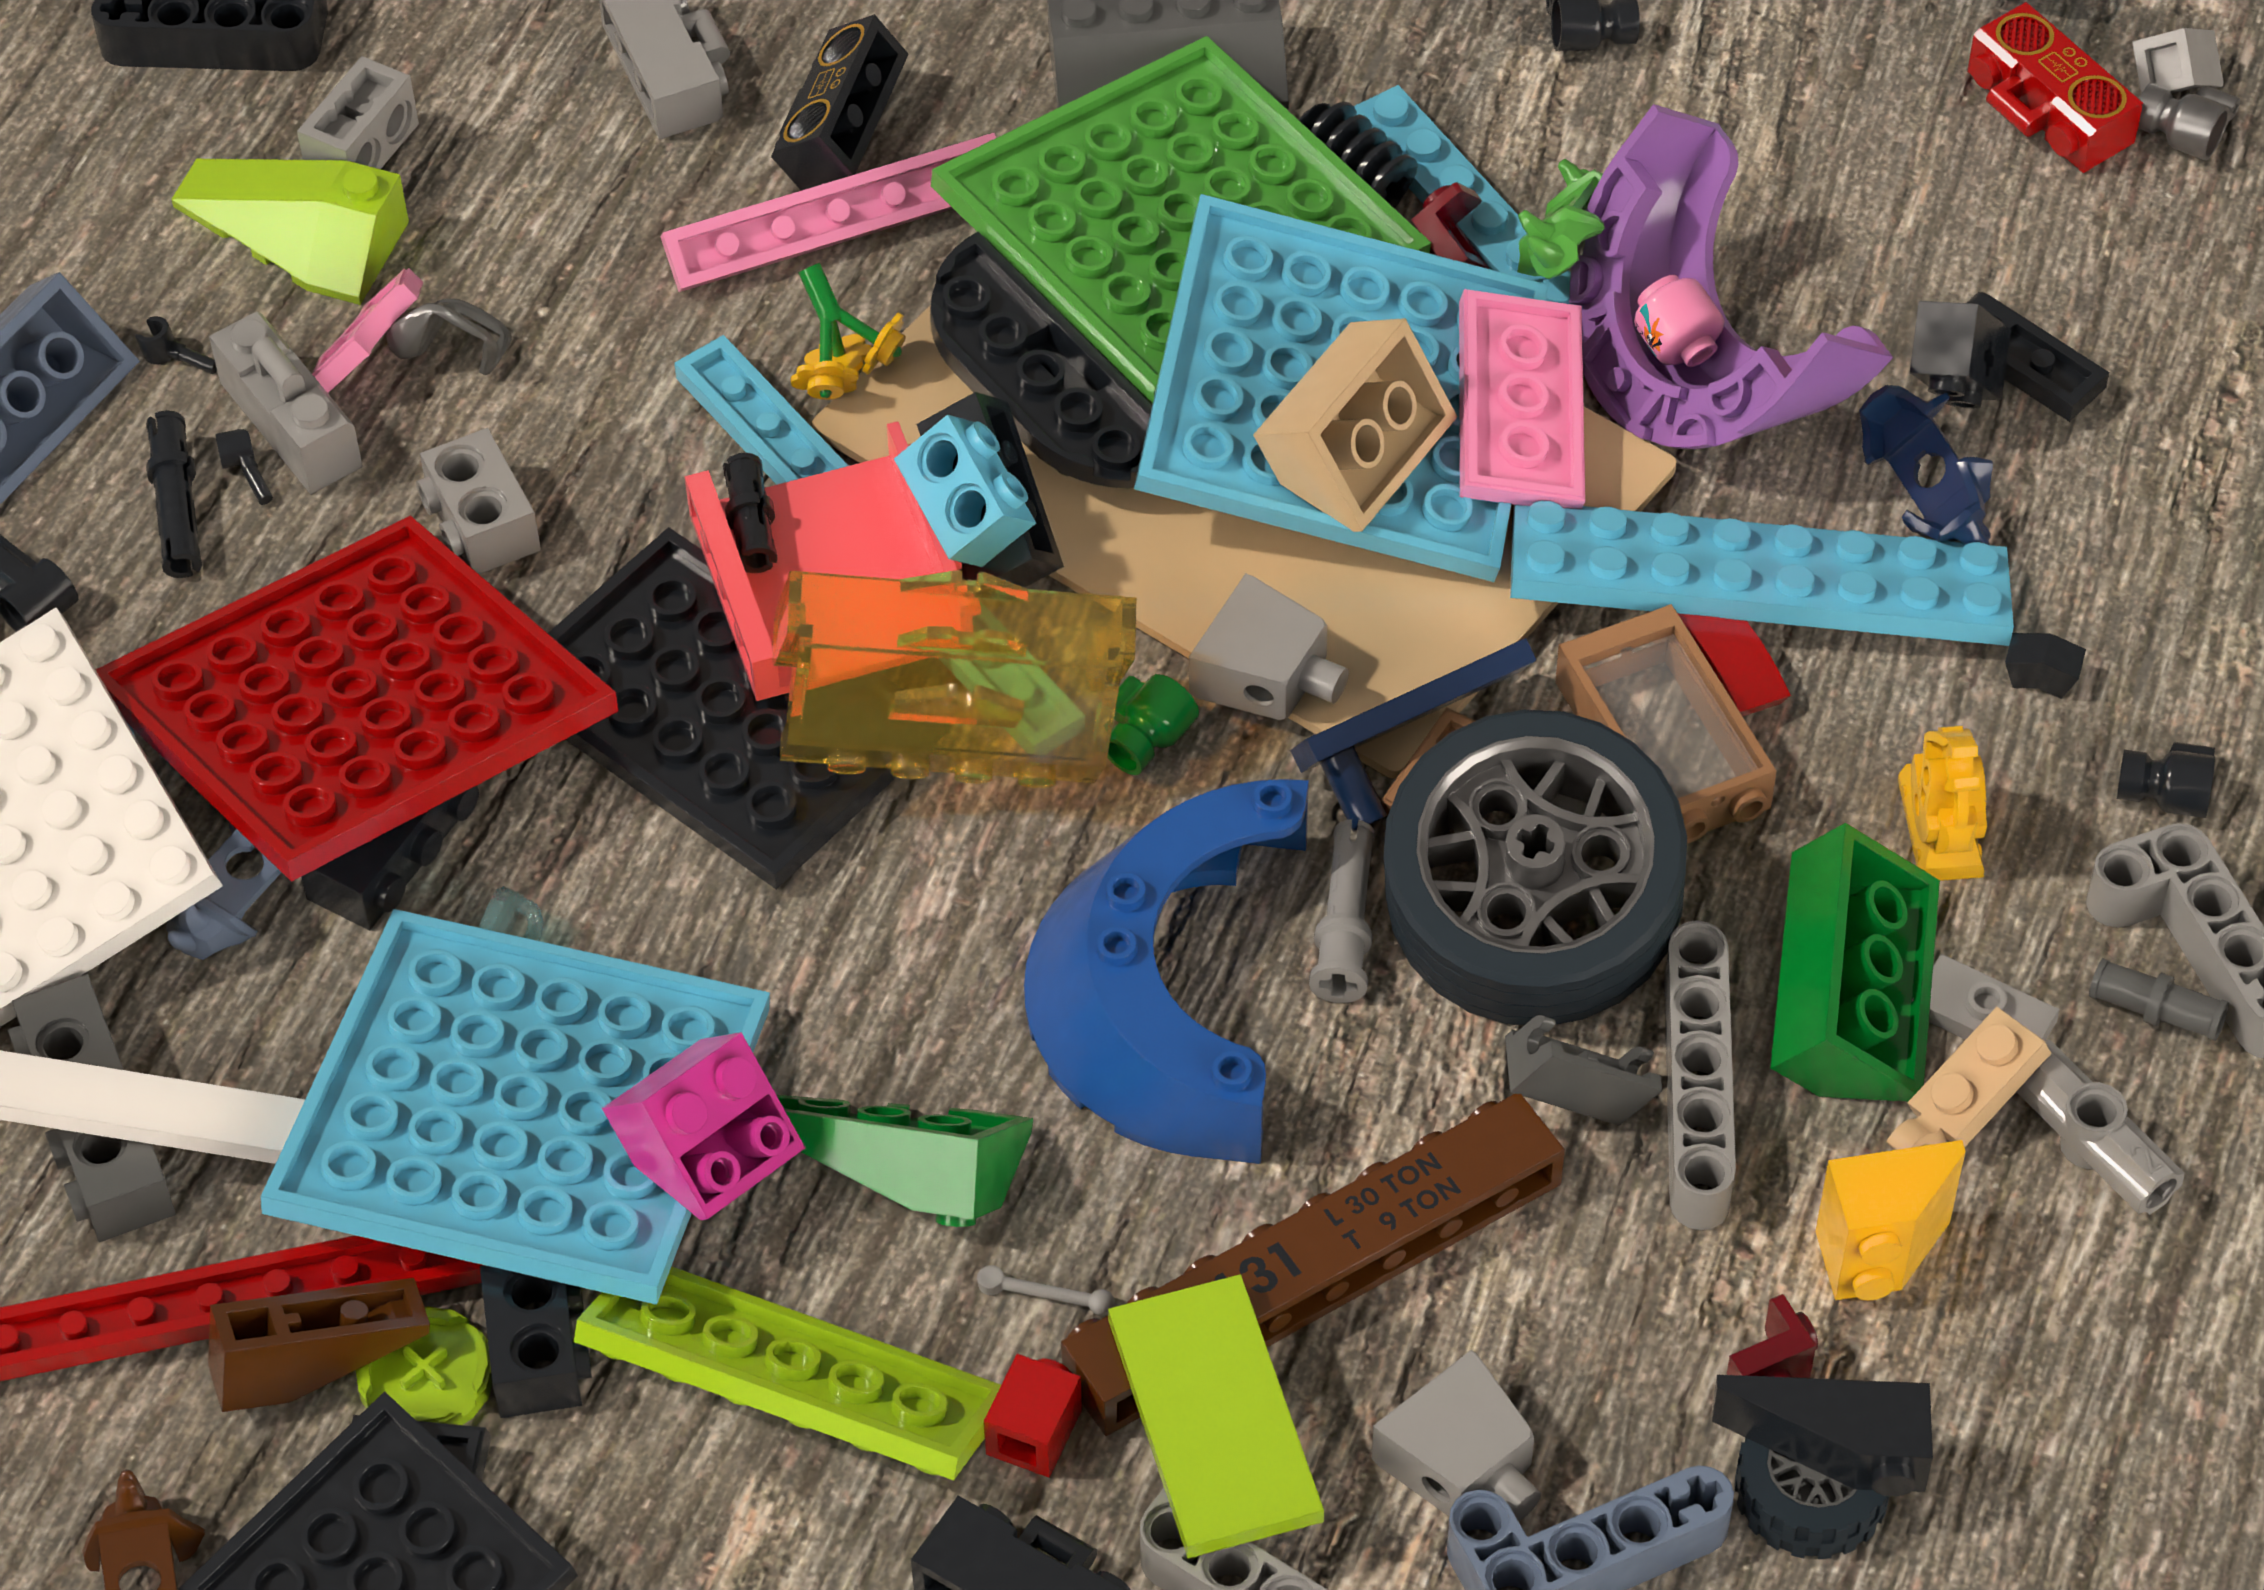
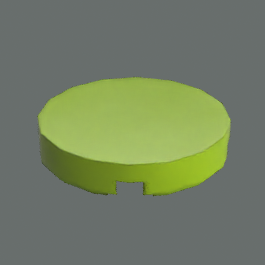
M427 1306L424 1308L430 1322L428 1335L355 1370L361 1402L367 1409L385 1391L416 1421L463 1425L472 1420L489 1399L493 1382L488 1340L481 1330L479 1332L476 1327L469 1324L468 1318L458 1312Z

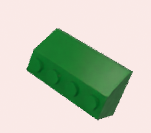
M1847 823L1798 848L1791 854L1770 1069L1819 1097L1909 1102L1924 1085L1940 880Z

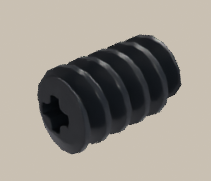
M1343 101L1334 104L1332 107L1330 104L1321 103L1314 105L1304 112L1299 121L1395 208L1416 176L1418 167L1416 159L1411 155H1402L1403 151L1400 145L1393 141H1387L1385 132L1378 128H1372V124L1366 116L1356 115L1355 107L1349 102Z

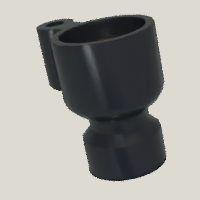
M1546 0L1547 13L1551 16L1552 42L1556 52L1591 51L1596 49L1604 39H1610L1614 44H1636L1638 41L1640 16L1637 0H1613L1610 4H1602L1600 0Z
M2174 742L2170 752L2162 760H2152L2146 752L2124 749L2116 799L2140 802L2144 798L2150 797L2156 800L2158 806L2164 812L2206 818L2214 774L2215 747Z

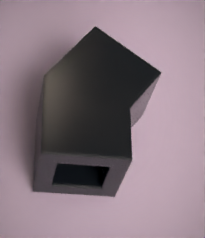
M2012 633L2005 661L2012 688H2038L2062 699L2079 680L2086 649L2051 633Z

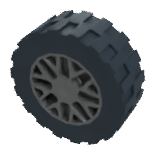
M1745 1438V1442H1741L1735 1475V1492H1738L1737 1506L1741 1515L1745 1514L1748 1519V1527L1756 1536L1760 1534L1767 1540V1545L1778 1551L1780 1548L1789 1551L1791 1556L1799 1558L1818 1556V1559H1828L1833 1554L1843 1552L1845 1555L1856 1550L1857 1544L1863 1540L1867 1542L1875 1534L1877 1523H1882L1886 1514L1889 1496L1878 1494L1874 1490L1850 1488L1748 1438Z

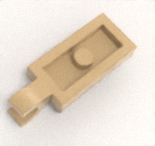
M1996 1006L1909 1100L1908 1105L1917 1118L1908 1119L1901 1123L1891 1133L1886 1142L1893 1149L1899 1150L1945 1143L1947 1140L1950 1142L1962 1140L1965 1148L2051 1055L2046 1042Z

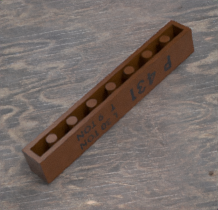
M1513 1094L1500 1102H1486L1475 1109L1464 1122L1443 1133L1435 1131L1427 1134L1409 1152L1388 1163L1377 1162L1370 1165L1358 1175L1354 1182L1332 1194L1325 1192L1315 1195L1305 1202L1297 1213L1275 1225L1263 1224L1248 1233L1240 1244L1218 1256L1207 1255L1196 1260L1187 1268L1183 1275L1159 1288L1151 1286L1139 1291L1127 1304L1241 1274L1266 1347H1269L1560 1186L1565 1149L1522 1094ZM1108 1316L1102 1319L1092 1318L1082 1322L1070 1332L1066 1339L1061 1341L1062 1364L1073 1374L1081 1376L1082 1404L1106 1437L1139 1419L1140 1414L1108 1321Z

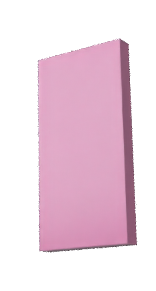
M1464 289L1459 301L1460 497L1522 506H1531L1538 501H1551L1563 508L1582 509L1585 503L1582 306Z

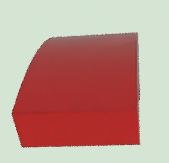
M1677 613L1742 717L1780 705L1791 696L1772 657L1747 621Z

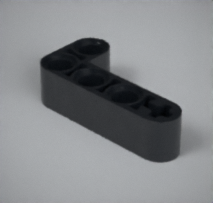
M94 0L91 6V15L101 55L105 61L112 65L123 67L298 71L310 67L319 57L328 15V6L326 0Z

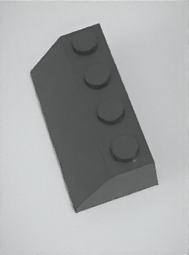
M1047 0L1049 49L1057 108L1208 36L1286 109H1289L1283 23L1279 0Z

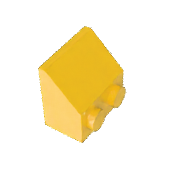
M1962 1140L1828 1160L1815 1232L1835 1300L1857 1297L1860 1300L1870 1301L1880 1299L1891 1292L1903 1289L1950 1223L1966 1152Z

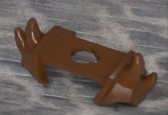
M125 1469L121 1471L117 1482L115 1502L105 1508L100 1520L95 1522L88 1534L82 1550L85 1565L89 1571L96 1572L100 1571V1565H102L105 1590H121L119 1585L122 1576L128 1570L137 1566H147L159 1573L161 1583L157 1590H178L172 1545L179 1563L186 1561L197 1551L205 1535V1529L182 1518L170 1508H165L156 1497L146 1496L134 1473L131 1470Z

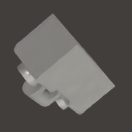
M599 0L602 26L659 139L717 122L724 116L721 96L728 94L729 88L721 63L728 60L730 50L710 11L700 9L690 12L687 0ZM697 36L699 41L693 43L691 38Z
M256 311L209 336L221 385L310 495L363 467L353 423L263 314Z

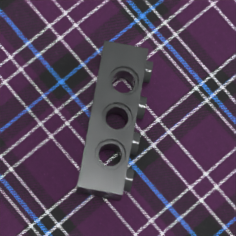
M88 974L12 1000L20 1026L8 1029L16 1053L57 1060L74 1056L63 1061L124 1070ZM52 1129L45 1132L58 1170L71 1165L76 1178L75 1181L64 1184L76 1221L80 1222L90 1218L98 1242L176 1215L152 1144L60 1129ZM114 1158L110 1162L98 1164L105 1159Z

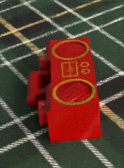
M2024 2L1982 26L1973 35L1967 72L1972 75L1980 87L1990 91L1986 97V102L2026 137H2030L2043 130L2045 132L2044 140L2050 144L2053 151L2059 156L2065 157L2082 173L2135 143L2143 102L2030 4Z

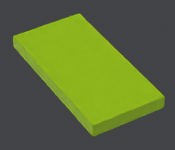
M1241 1274L1108 1309V1321L1187 1558L1324 1522V1508Z

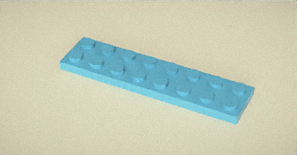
M1538 501L1531 506L1514 505L1510 598L1640 611H1654L1672 604L1679 614L1993 645H2010L2014 624L2007 547L1993 546L1980 542L1966 545L1962 542H1938L1918 536L1878 535L1856 530L1837 531L1806 528L1793 524L1774 525L1743 522L1731 518L1712 519L1681 516L1675 513L1660 514L1619 510L1613 507L1583 506L1582 509L1563 508L1551 501Z

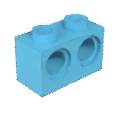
M947 414L896 456L894 461L948 559L983 567L1034 526L1036 522L1025 504L1028 501L1025 488L1014 475L1007 472L997 454L1000 450V445L992 431L981 422H973ZM958 454V462L953 471V462ZM986 503V513L981 521V510Z

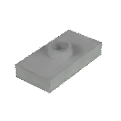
M1940 954L1933 965L1929 1023L1966 1040L1997 1006L2042 1040L2046 1041L2057 1023L2060 1009L1948 956Z

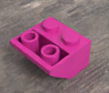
M742 1032L700 1039L602 1108L633 1165L700 1220H707L805 1149L802 1140Z

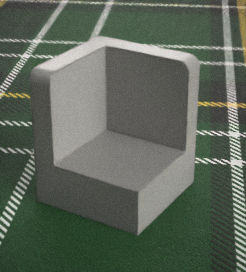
M2182 28L2132 41L2141 94L2149 83L2170 90L2171 94L2193 88L2201 89L2203 86L2212 88L2223 86L2214 30Z

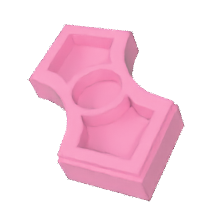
M410 268L407 270L403 269L366 303L352 324L318 358L312 375L327 393L370 355L372 349L384 333L418 299L423 281Z

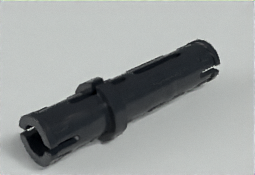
M165 410L155 413L156 420L150 416L146 421L151 452L150 459L146 464L148 481L155 488L163 572L173 578H186L193 576V570L199 572L202 567L200 548L198 546L195 505L192 495V481L196 476L194 459L187 452L185 418L178 412Z

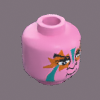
M1669 275L1657 280L1641 293L1637 301L1640 307L1636 311L1634 324L1655 357L1661 363L1677 365L1685 362L1688 367H1694L1709 359L1717 351L1718 346L1715 341L1723 331L1724 318L1704 287L1696 279H1679L1677 275Z

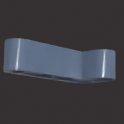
M1698 1465L1689 1467L1529 1537L1525 1534L1510 1506L1501 1496L1486 1490L1469 1491L1458 1497L1450 1509L1447 1556L1465 1590H1498L1506 1586H1514L1522 1590H1627L1710 1554L1721 1547L1728 1535L1734 1491L1731 1482L1722 1472L1708 1466ZM1481 1529L1493 1534V1537L1478 1540L1467 1536L1465 1533L1470 1530ZM1640 1532L1649 1536L1652 1540L1643 1543L1633 1542L1625 1538L1624 1534ZM1568 1559H1578L1587 1563L1590 1567L1582 1570H1572L1563 1566L1561 1562Z

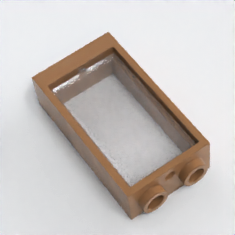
M1672 604L1559 644L1555 683L1573 713L1577 716L1600 722L1633 741L1661 769L1679 801L1687 833V843L1700 839L1708 831L1735 821L1748 822L1753 820L1765 810L1771 808L1776 769Z

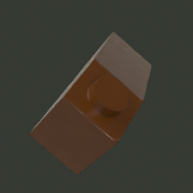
M414 1278L210 1305L208 1367L221 1411L228 1412L291 1403L428 1335L430 1322Z

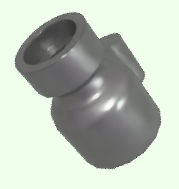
M2149 83L2139 98L2143 102L2138 129L2151 134L2162 131L2166 134L2168 144L2172 148L2207 161L2217 149L2226 125L2236 115L2240 105V98L2209 86H2203L2197 94H2188L2177 100L2173 98L2170 90Z

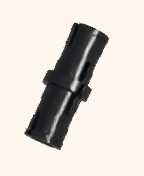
M738 453L727 459L728 464H723V472L729 494V502L725 507L726 520L729 527L734 531L737 550L745 572L761 573L770 570L773 567V563L778 561L771 530V524L775 519L774 505L770 497L766 495L762 460L752 453Z

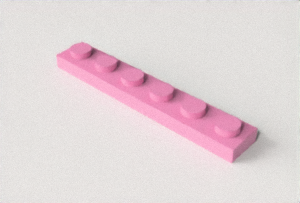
M995 133L663 232L660 237L678 291L689 290L951 210L953 208L931 187L932 169L995 139Z

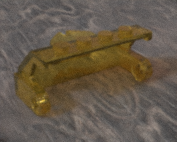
M958 570L904 579L790 571L777 603L772 643L773 666L792 667L787 723L781 735L780 761L827 764L829 771L838 774H860L866 771V767L890 768L893 776L905 779L926 778L929 776L930 771L955 773V780L975 784L990 782L993 780V776L1018 778L1019 785L1030 788L1052 787L1056 785V781L1095 783L1106 766L1119 685L1135 660L1137 598L1027 589L984 572L978 573L977 580H962V571Z

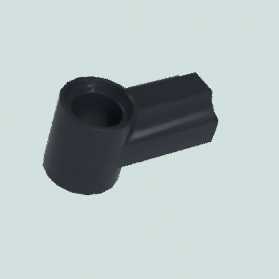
M0 534V614L15 632L56 607L63 614L79 601L78 593L71 580L54 562L43 558L36 563Z

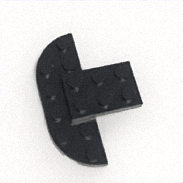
M979 232L969 236L956 246L941 264L936 274V284L931 297V332L935 345L945 363L973 393L978 392L1008 401L1021 442L1039 459L1056 469L1060 474L1100 486L1125 489L1134 488L1152 404Z

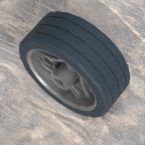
M1526 709L1481 718L1449 733L1424 753L1399 785L1386 820L1384 845L1385 894L1393 933L1408 962L1435 992L1469 1013L1512 1025H1525L1538 1015L1555 1019V1025L1583 1020L1619 1004L1645 983L1668 953L1670 936L1678 927L1682 916L1686 875L1687 833L1680 804L1661 769L1633 741L1600 722L1564 711ZM1557 794L1581 800L1587 804L1584 815L1561 809L1553 805L1552 801ZM1493 811H1503L1509 813L1513 819L1503 825H1493L1485 821L1483 817ZM1451 828L1456 832L1454 834L1446 835ZM1604 856L1613 860L1616 865L1611 869L1599 871L1588 867L1585 862L1592 857ZM1472 860L1476 866L1477 883L1432 880L1430 868ZM1613 908H1621L1615 916L1611 911ZM1453 911H1463V914L1459 918ZM1589 913L1598 930L1573 940L1561 928L1566 923ZM1510 914L1518 917L1522 923L1513 929L1505 930L1494 926L1491 920L1498 915Z

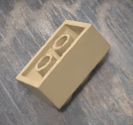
M1406 318L1360 321L1348 324L1253 436L1280 485L1323 513L1328 514L1351 529V531L1361 532L1458 416Z

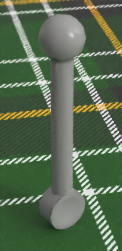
M994 1265L983 1267L977 1274L979 1290L986 1295H996L1002 1290L1087 1306L1098 1316L1108 1315V1309L1115 1307L1114 1296L1105 1289H1098L1091 1294L1006 1277L1003 1271Z

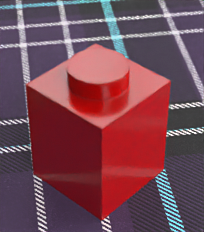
M1017 1353L984 1419L986 1455L1050 1478L1082 1411L1081 1376L1073 1374L1065 1365L1047 1358L1034 1360Z

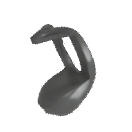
M451 298L419 306L390 326L386 331L389 349L400 359H410L421 356L426 351L446 320L484 341L479 373L483 375H488L494 370L512 340L510 331L498 319L466 301ZM462 315L498 333L500 337L497 340V342L493 339V337L487 330L473 322H470Z

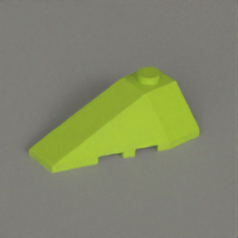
M196 158L171 199L174 208L222 238L233 237L249 247L252 257L263 264L268 265L272 262L290 273L292 282L306 291L358 305L362 304L409 223L400 174L347 160Z

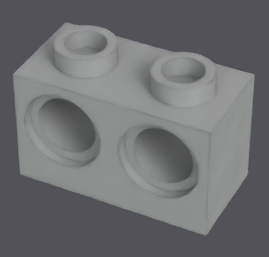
M361 56L297 130L302 159L347 160L381 169L419 124L410 75Z
M488 427L420 453L424 478L416 481L421 501L429 515L438 512L443 520L442 523H439V528L445 545L457 556L462 555L465 563L473 570L481 574L541 551L535 512Z

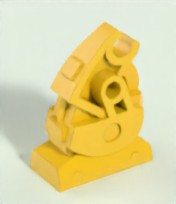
M1963 726L1938 727V731H1929L1924 734L1923 753L1914 754L1912 763L1906 764L1898 774V784L1916 866L1940 881L1984 877L1985 870L1982 861L1981 844L1978 843V838H1984L1987 828L1986 784L1982 759L1978 755V746L1970 729H1963Z

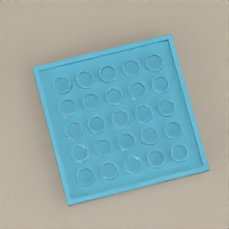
M1201 194L1195 211L1134 490L1495 582L1501 567L1511 503H1498L1460 497L1459 301L1464 289L1546 301L1548 284ZM1406 318L1458 417L1366 528L1361 532H1353L1328 514L1323 513L1280 485L1253 434L1350 322Z
M393 909L261 1194L262 1214L657 1305L692 1213L633 1165L602 1108L700 1039L742 1032L749 1047L754 1052L769 1013L770 992Z

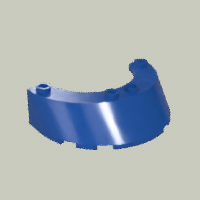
M1278 779L1234 784L1184 801L1164 812L1084 870L1062 891L1042 919L1031 943L1025 970V1012L1032 1041L1035 1040L1041 1055L1048 1065L1049 1075L1062 1092L1079 1109L1086 1106L1099 1117L1112 1123L1115 1133L1144 1146L1169 1153L1261 1164L1263 1099L1266 1086L1265 1064L1260 1055L1251 1048L1231 1042L1209 1031L1180 1008L1165 987L1157 969L1153 946L1154 933L1162 908L1172 892L1199 886H1236L1242 845L1306 851L1309 780Z

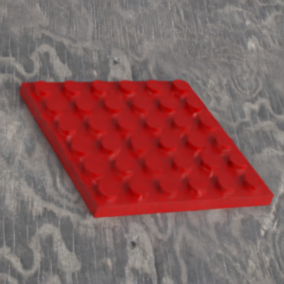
M411 515L95 669L125 721L291 882L619 712L616 692Z

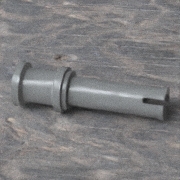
M1352 819L1341 821L1335 826L1327 916L1320 920L1314 931L1315 946L1319 949L1318 964L1312 968L1309 975L1310 990L1317 997L1334 1003H1350L1359 1000L1365 995L1368 987L1367 974L1363 971L1362 967L1364 954L1371 948L1373 935L1369 925L1364 921L1375 831L1370 824L1358 820L1355 842H1352L1350 839Z

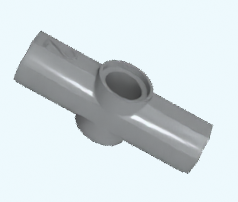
M2050 1039L2046 1040L2045 1042L2051 1051V1055L2016 1092L2060 1135L2061 1151L2066 1159L2078 1167L2094 1169L2138 1214L2147 1212L2150 1215L2167 1204L2170 1197L2182 1186L2185 1173L2127 1116L2126 1100L2118 1090L2111 1085L2092 1082Z

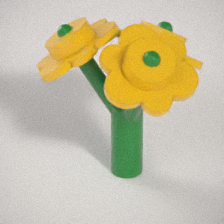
M820 263L798 272L820 320L819 349L812 350L805 355V365L796 368V374L791 376V386L796 389L807 390V393L816 399H836L844 393L856 390L857 380L859 379L858 371L862 367V372L868 375L878 362L888 366L895 357L901 355V347L906 339V336L900 332L904 324L902 321L904 315L898 312L879 333L840 308ZM837 321L857 334H850L841 338ZM865 339L874 344V346L866 344Z

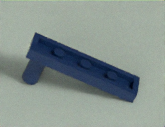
M1524 638L1302 741L1290 751L1301 773L1321 765L1346 819H1352L1351 829L1355 832L1358 828V820L1371 825L1388 816L1355 748L1509 678L1537 660L1527 639Z

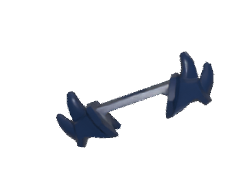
M1885 385L1872 393L1859 409L1863 433L1862 448L1865 457L1864 462L1867 465H1871L1886 459L1924 516V519L1906 509L1902 515L1903 523L1912 532L1929 536L1938 542H1954L1959 540L1965 545L1973 542L1990 545L1988 540L1991 538V533L1982 521L1985 517L1984 503L1991 498L1990 482L1993 462L1992 460L1977 457L1959 459L1933 419L1949 400L1948 394L1944 393L1929 401H1925L1897 385ZM1926 454L1930 456L1938 455L1944 459L1946 464L1944 476L1935 486L1924 488L1918 480V472L1921 466L1918 461Z

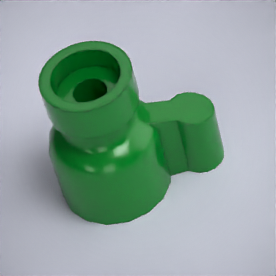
M1155 674L1145 683L1134 676H1128L1104 703L1106 710L1112 718L1122 723L1116 724L1103 738L1101 747L1106 757L1121 771L1130 775H1139L1153 760L1155 747L1167 748L1174 745L1198 719V705L1193 696L1181 684L1168 676Z

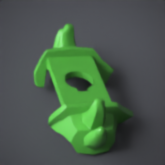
M1567 159L1559 162L1558 168L1567 187L1547 203L1545 218L1540 220L1527 210H1523L1518 215L1520 223L1527 233L1519 240L1518 273L1552 279L1565 273L1579 261L1578 247L1580 243L1601 234L1605 229L1603 221L1597 215L1586 211L1603 173L1595 169L1590 172L1586 169L1580 170Z

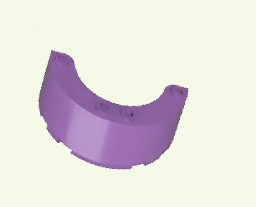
M1653 104L1618 150L1593 192L1586 211L1597 215L1603 221L1605 229L1601 234L1585 240L1583 253L1579 255V261L1571 269L1569 303L1582 306L1583 374L1598 402L1618 424L1639 438L1677 449H1702L1715 447L1826 410L1861 390L1893 358L1878 336L1870 329L1850 326L1842 329L1836 336L1822 332L1806 352L1782 356L1778 350L1761 346L1758 350L1754 349L1741 339L1732 328L1722 310L1716 292L1713 271V247L1719 215L1738 169L1737 150L1718 123ZM1669 275H1677L1679 279H1696L1704 287L1724 318L1723 331L1715 341L1718 346L1717 351L1709 359L1694 367H1688L1685 362L1677 365L1661 363L1655 357L1634 324L1636 311L1640 307L1637 301L1641 293L1657 280Z

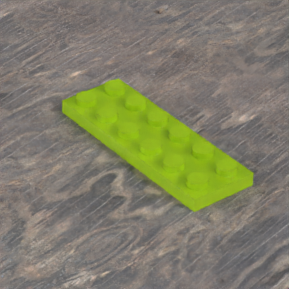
M672 1266L657 1305L601 1292L577 1319L574 1337L575 1343L600 1351L608 1358L630 1362L660 1373L671 1381L696 1386L723 1396L734 1404L759 1409L786 1419L797 1427L822 1432L849 1442L863 1451L877 1452L915 1466L926 1474L940 1475L953 1481L985 1439L984 1419L1001 1384Z

